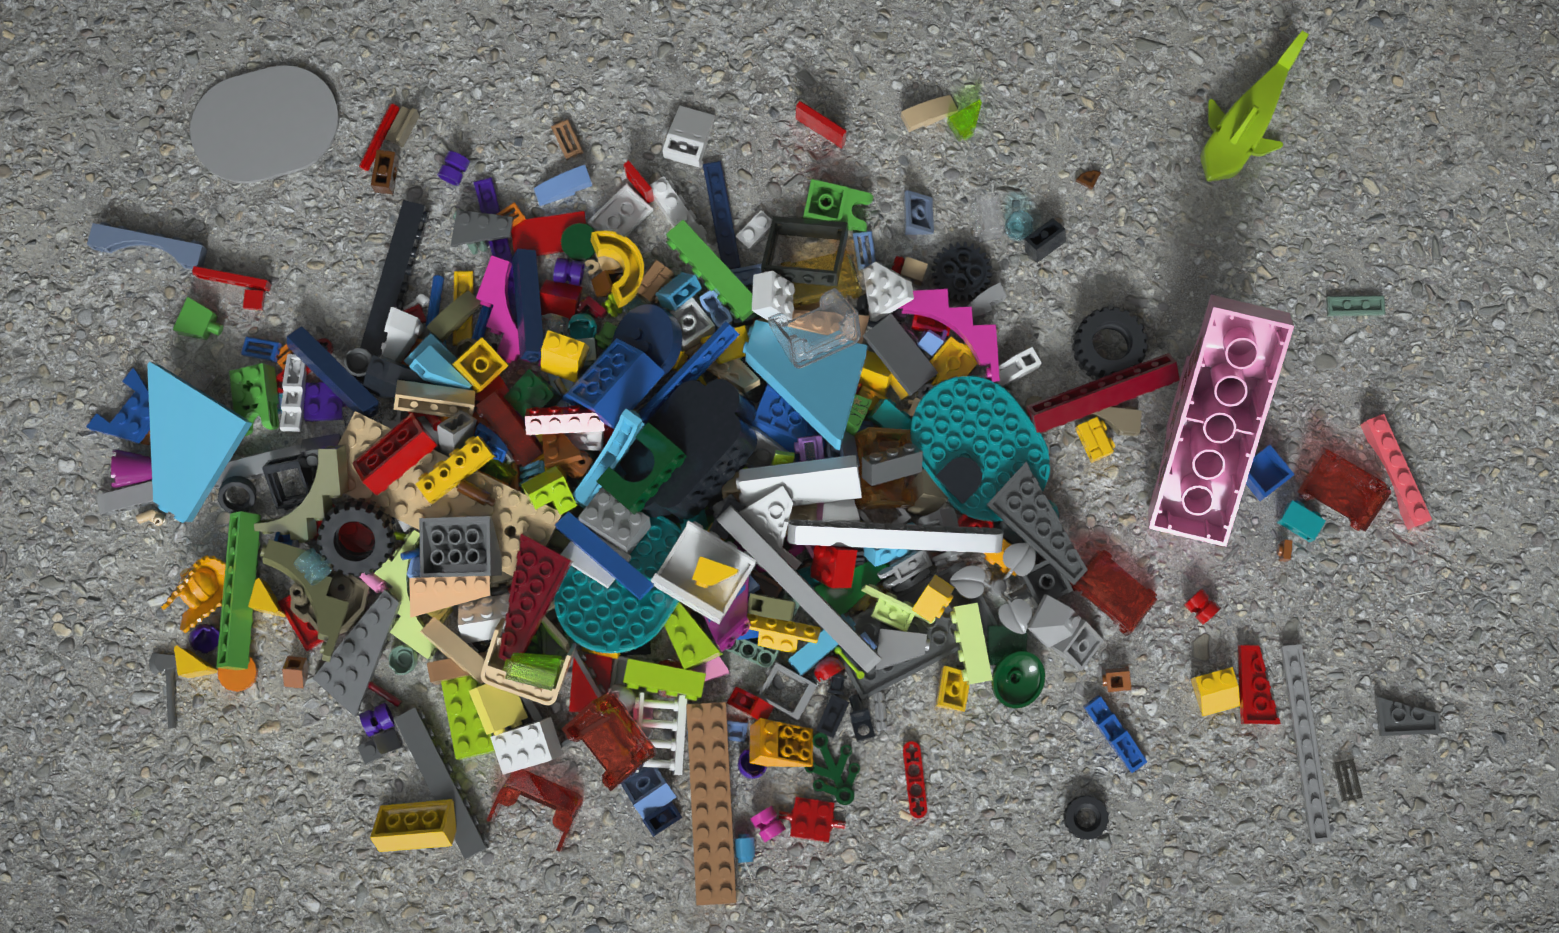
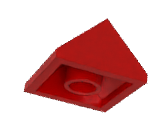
M546 279L539 292L541 316L569 322L571 317L577 314V305L580 302L583 287Z

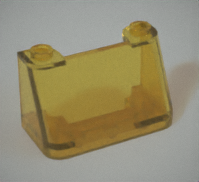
M846 249L838 286L792 282L795 289L793 294L794 308L839 297L845 299L847 295L851 296L852 299H856L862 294L860 280L851 252ZM837 251L834 254L793 263L786 261L780 265L833 271Z

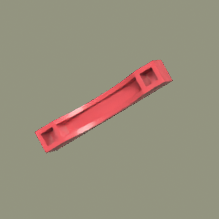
M1379 415L1362 423L1360 426L1368 443L1379 456L1392 482L1399 511L1407 530L1431 521L1430 513L1385 415Z

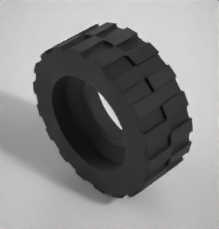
M1079 796L1069 802L1067 808H1065L1064 824L1068 828L1069 833L1073 834L1076 838L1083 840L1095 839L1101 836L1103 831L1107 829L1109 813L1106 810V806L1102 804V801L1096 799V797ZM1082 808H1090L1096 815V821L1091 827H1082L1077 822V813Z

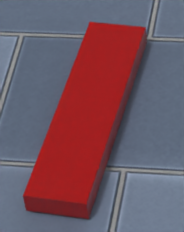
M195 266L192 269V273L199 279L268 292L272 286L265 279Z

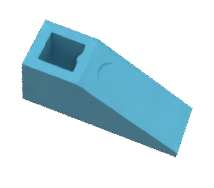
M431 345L409 366L423 380L439 386L467 390L472 386Z

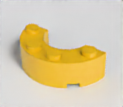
M613 231L592 232L591 243L597 257L606 256L613 258L622 267L623 276L613 284L611 292L618 308L623 307L636 296L640 289L644 274L642 255L638 247L626 236L623 237Z

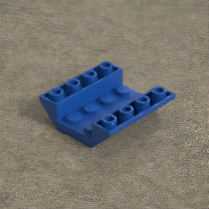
M616 338L561 399L570 405H583L595 412L602 423L615 429L625 409L633 410L665 372L644 352Z
M766 382L763 388L764 393L751 426L760 429L786 450L794 453L796 462H799V454H795L794 442H797V437L821 434ZM822 436L823 450H824V448H825V446H826V441H825V438ZM813 442L804 443L806 461L815 460Z

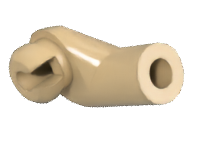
M154 509L136 515L139 524L151 521L154 525L161 526L165 522L164 515Z

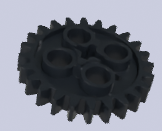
M957 241L956 247L949 243V250L943 247V254L938 252L936 256L939 259L933 260L935 265L931 267V270L935 272L932 273L931 278H937L933 285L939 284L938 289H948L949 300L956 297L957 302L960 301V298L967 302L969 296L974 300L975 294L979 296L981 290H987L986 285H990L991 281L987 279L993 275L988 272L992 270V266L987 265L990 262V258L984 259L986 252L979 253L981 247H978L976 250L973 249L974 243L970 247H967L966 241L963 246H960L959 241ZM966 256L968 261L961 262L958 257ZM951 267L953 273H946L944 268ZM959 269H960L961 271L965 270V274H964V273H960V274H959V273H958ZM977 270L980 275L974 277L970 271ZM962 281L965 287L959 288L955 283Z

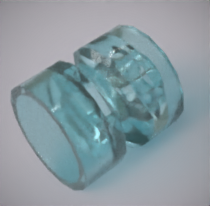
M314 548L300 555L293 564L300 573H305V579L312 586L321 582L332 570L325 561H320L321 556Z

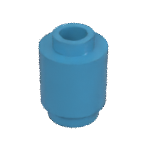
M738 834V839H734L735 857L738 858V863L754 862V838H750V834Z

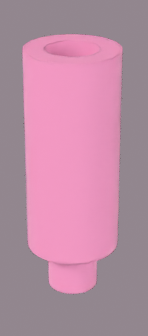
M374 571L368 575L362 573L361 576H357L376 593H383L384 590H389L386 587V582L374 574Z

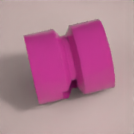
M772 805L750 819L755 828L760 829L759 835L764 843L786 830L782 821L776 819L778 814Z

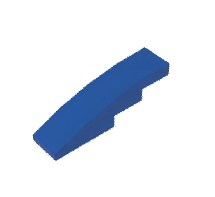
M1100 695L1083 706L1104 738L1131 773L1147 763V760L1128 731L1123 728Z

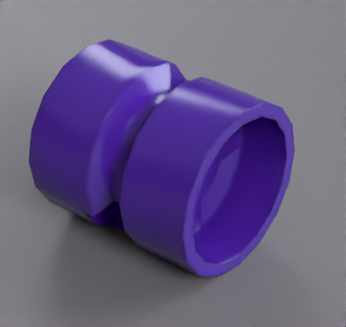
M448 151L444 161L446 165H441L437 176L447 183L459 186L463 179L462 172L467 170L470 161L459 153Z
M558 257L554 267V282L565 283L568 281L571 285L581 286L585 263L577 260L569 262V259Z
M386 703L376 706L374 711L369 709L359 714L361 724L368 737L380 733V729L387 730L395 726L393 715ZM373 717H376L378 722L377 724L375 723Z

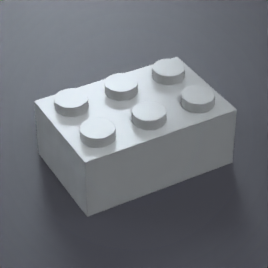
M603 488L599 490L578 517L579 521L592 532L629 555L651 528L650 518L642 512H637L634 515Z

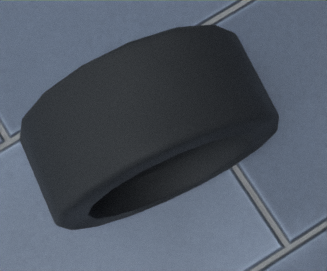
M232 476L222 482L218 492V502L226 512H248L255 503L256 488L248 478ZM233 486L244 488L249 493L247 502L243 504L230 502L226 498L227 489Z

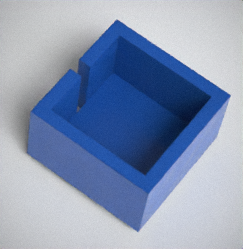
M1269 445L1253 458L1246 485L1256 498L1261 501L1295 474L1273 447Z

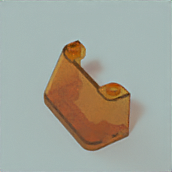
M868 427L856 433L854 437L860 463L858 470L862 498L854 499L856 508L871 510L910 508L915 506V494L912 489L906 488L905 477L873 486L862 478V457L868 456L871 453L886 451L889 448L901 447L904 444H912L910 430Z

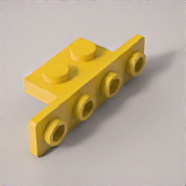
M750 613L747 616L751 624L749 629L759 631L758 646L796 653L798 640L817 643L821 632L820 627L767 618Z

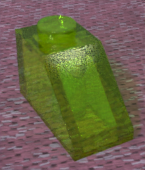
M980 99L948 117L947 125L958 142L963 139L966 141L974 135L982 104Z

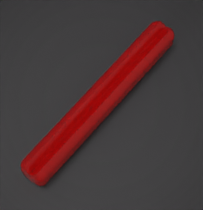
M393 103L389 105L359 164L362 170L369 171L376 157V151L380 150L400 110L399 106Z

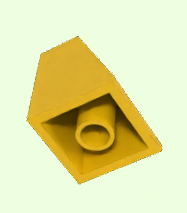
M548 330L541 348V371L576 382L580 377L590 347L584 342Z

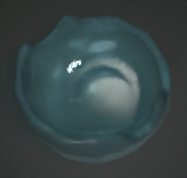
M1022 210L1013 212L1005 221V232L1008 237L1015 241L1024 240L1033 231V218L1028 212Z

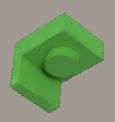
M606 322L599 335L594 337L597 342L596 345L605 350L613 341L617 327Z

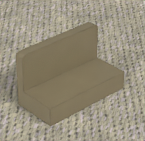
M402 106L385 139L403 148L420 117L417 109L412 107L410 110Z

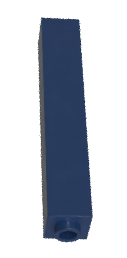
M517 249L512 257L520 359L535 362L541 358V348L544 342L536 250Z
M301 326L287 335V347L353 412L356 411L368 418H372L377 414L378 400L308 331Z

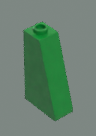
M868 561L864 565L854 568L851 588H831L821 584L814 589L840 616L842 614L845 615L867 595V593L861 591L862 587L869 584L877 586L883 580L879 578L878 573L882 569L890 567V565L885 563L875 567Z

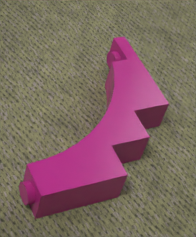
M948 289L913 291L914 299L900 307L901 313L926 316L951 328L968 345L978 366H989V368H986V379L999 383L996 324L973 325L972 307L949 308Z

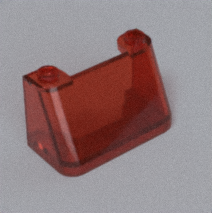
M1322 447L1299 486L1298 493L1306 501L1310 499L1320 501L1347 517L1351 522L1349 525L1357 531L1361 529L1366 532L1391 495L1390 486L1384 481L1333 451Z
M1097 550L1085 564L1088 570L1074 585L1071 582L1069 583L1074 592L1075 590L1078 592L1082 591L1080 595L1082 597L1085 596L1113 620V624L1117 625L1119 623V631L1123 635L1128 636L1155 605L1157 594L1150 588L1146 589L1111 559L1112 555L1108 551Z
M606 693L590 702L562 728L570 741L579 742L582 740L606 770L602 774V782L610 791L616 789L657 754L652 742L618 699L610 693Z

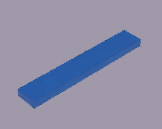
M570 512L555 524L562 534L639 600L654 587L652 582Z

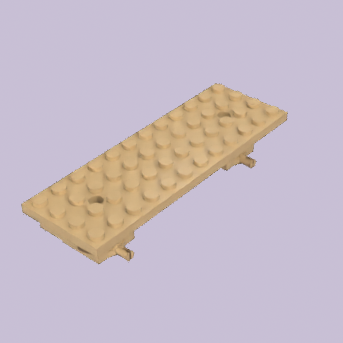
M356 411L354 412L338 444L345 445L349 491L345 494L357 500L365 498V502L368 503L372 500L376 502V507L380 508L382 506L386 509L384 513L390 514V516L418 530L419 518L492 516L502 556V571L513 576L516 570V557L520 548L521 534L546 547L549 546L556 530L555 524L562 518L563 514L559 515L556 509L547 505L535 510L525 494L478 471L465 480L491 493V498L496 500L493 507L488 504L483 506L457 492L459 485L434 504L429 503L415 484L419 481L418 478L422 474L433 471L435 469L434 465L439 461H446L450 458L435 450L425 455L415 466L407 470L401 478L395 480L385 491L376 496L361 481L352 462L392 429Z

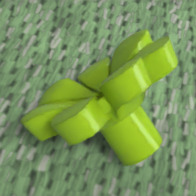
M610 293L608 300L602 302V307L608 309V313L612 317H617L618 313H622V308H618L613 294Z

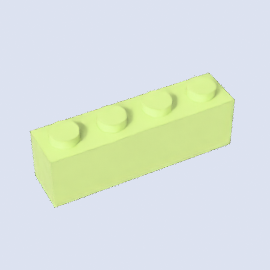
M978 603L953 607L950 616L952 623L956 624L957 631H954L956 643L959 642L960 645L958 658L960 662H963L964 669L961 670L963 681H967V685L991 681L992 674Z

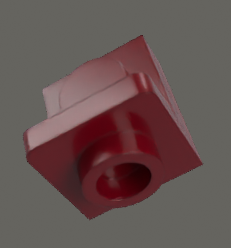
M589 296L586 299H582L577 305L578 309L576 311L578 314L585 313L588 310L594 318L597 319L599 317L602 320L608 315L606 309Z

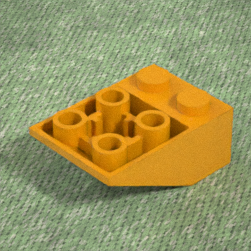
M760 718L750 726L749 763L762 766L812 767L813 729Z

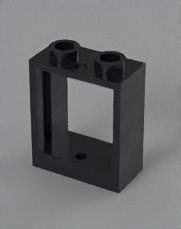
M304 453L268 460L262 467L276 510L283 508L284 510H290L295 506H299L310 492L314 483ZM298 468L306 493L286 497L277 472Z

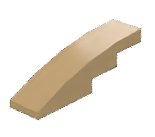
M433 617L420 632L447 658H451L463 671H467L479 684H483L481 671L485 659Z

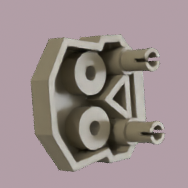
M321 558V560H316L313 563L311 572L332 577V583L327 596L349 602L340 634L346 633L365 614L371 588L354 577L352 573L347 576L343 575V570H333L334 565L332 563L327 565L324 561L325 558ZM294 583L289 588L291 610L304 623L310 622L318 632L313 607L302 588L297 583ZM344 586L345 590L340 592L338 588Z

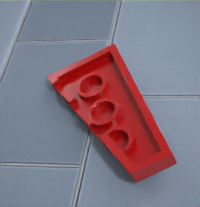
M1239 645L1241 724H1281L1279 717L1277 718L1275 701L1271 696L1270 682L1267 681L1265 674L1266 668L1260 646Z

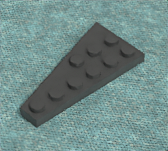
M1025 462L986 506L1074 585L1088 569L1072 545L1067 532L1063 529L1059 518L1030 471V467Z
M388 589L383 591L333 652L330 662L326 661L312 678L354 717H357L359 714V708L366 696L369 682L372 680L380 660L381 651L387 642L388 633L402 603Z

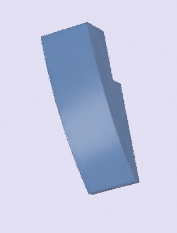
M582 165L543 182L535 187L534 191L539 205L542 206L575 195L576 191L591 187L592 183L586 166Z

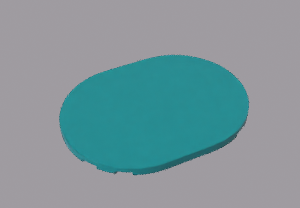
M978 376L953 377L935 385L919 402L911 423V443L923 451L922 468L927 471L936 485L947 496V501L955 509L977 520L989 522L1003 521L986 505L1025 462L1030 467L1029 469L1039 483L1038 485L1042 492L1044 491L1050 474V458L1047 444L1040 432L1037 433L1032 420L1004 387ZM959 457L972 459L979 465L982 471L981 485L963 504L935 478L950 461Z
M648 516L651 528L630 553L631 559L628 562L650 582L655 573H658L682 534V530L664 516L657 518ZM570 566L554 597L555 611L564 631L581 646L602 653L626 652L649 642L660 632L680 602L656 587H653L639 600L616 579L609 588H606L573 566Z

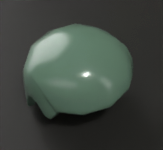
M398 645L389 654V667L397 675H406L412 672L418 664L416 651L408 645Z

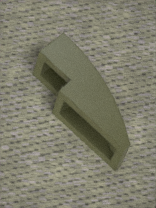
M467 291L447 306L426 328L443 343L454 330L457 331L481 306V301L476 299L470 291Z

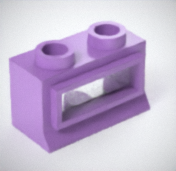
M821 435L797 437V442H794L795 454H799V462L824 459Z

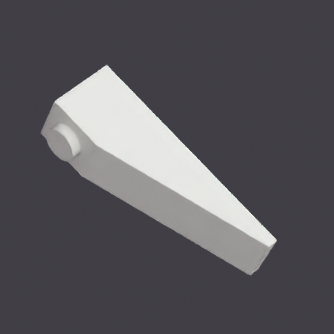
M391 307L385 326V332H388L387 340L381 346L382 355L402 363L417 341L418 335L420 336L422 333L423 325L421 321L413 315Z

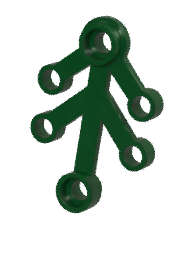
M817 733L813 737L812 742L814 747L820 749L828 769L817 766L813 762L814 770L808 771L807 767H805V771L834 780L837 788L824 784L820 779L814 781L813 788L815 791H824L834 795L836 801L841 805H849L855 797L852 786L856 775L860 772V766L857 763H852L849 766V775L844 785L841 775L848 757L852 754V748L849 745L841 747V755L836 766L827 747V736L823 733ZM817 738H823L824 743L818 745L816 742ZM843 748H849L850 753L848 755L843 754ZM856 765L858 771L856 773L851 772V766ZM816 782L822 783L821 789L815 788ZM845 791L848 793L849 796L847 799H842V792Z

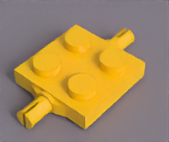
M950 337L929 362L938 374L931 385L935 386L947 379L968 376L976 367L977 361L966 343H959Z

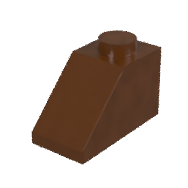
M604 270L591 279L596 296L605 297L612 293V286L621 279L623 270Z

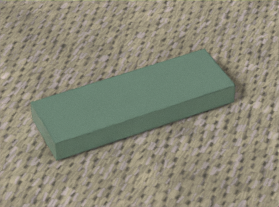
M1384 295L1328 296L1326 298L1327 316L1385 315Z

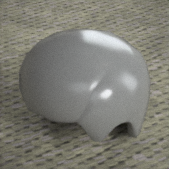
M615 684L608 690V696L615 703V707H624L623 714H629L636 700L632 689L622 684Z

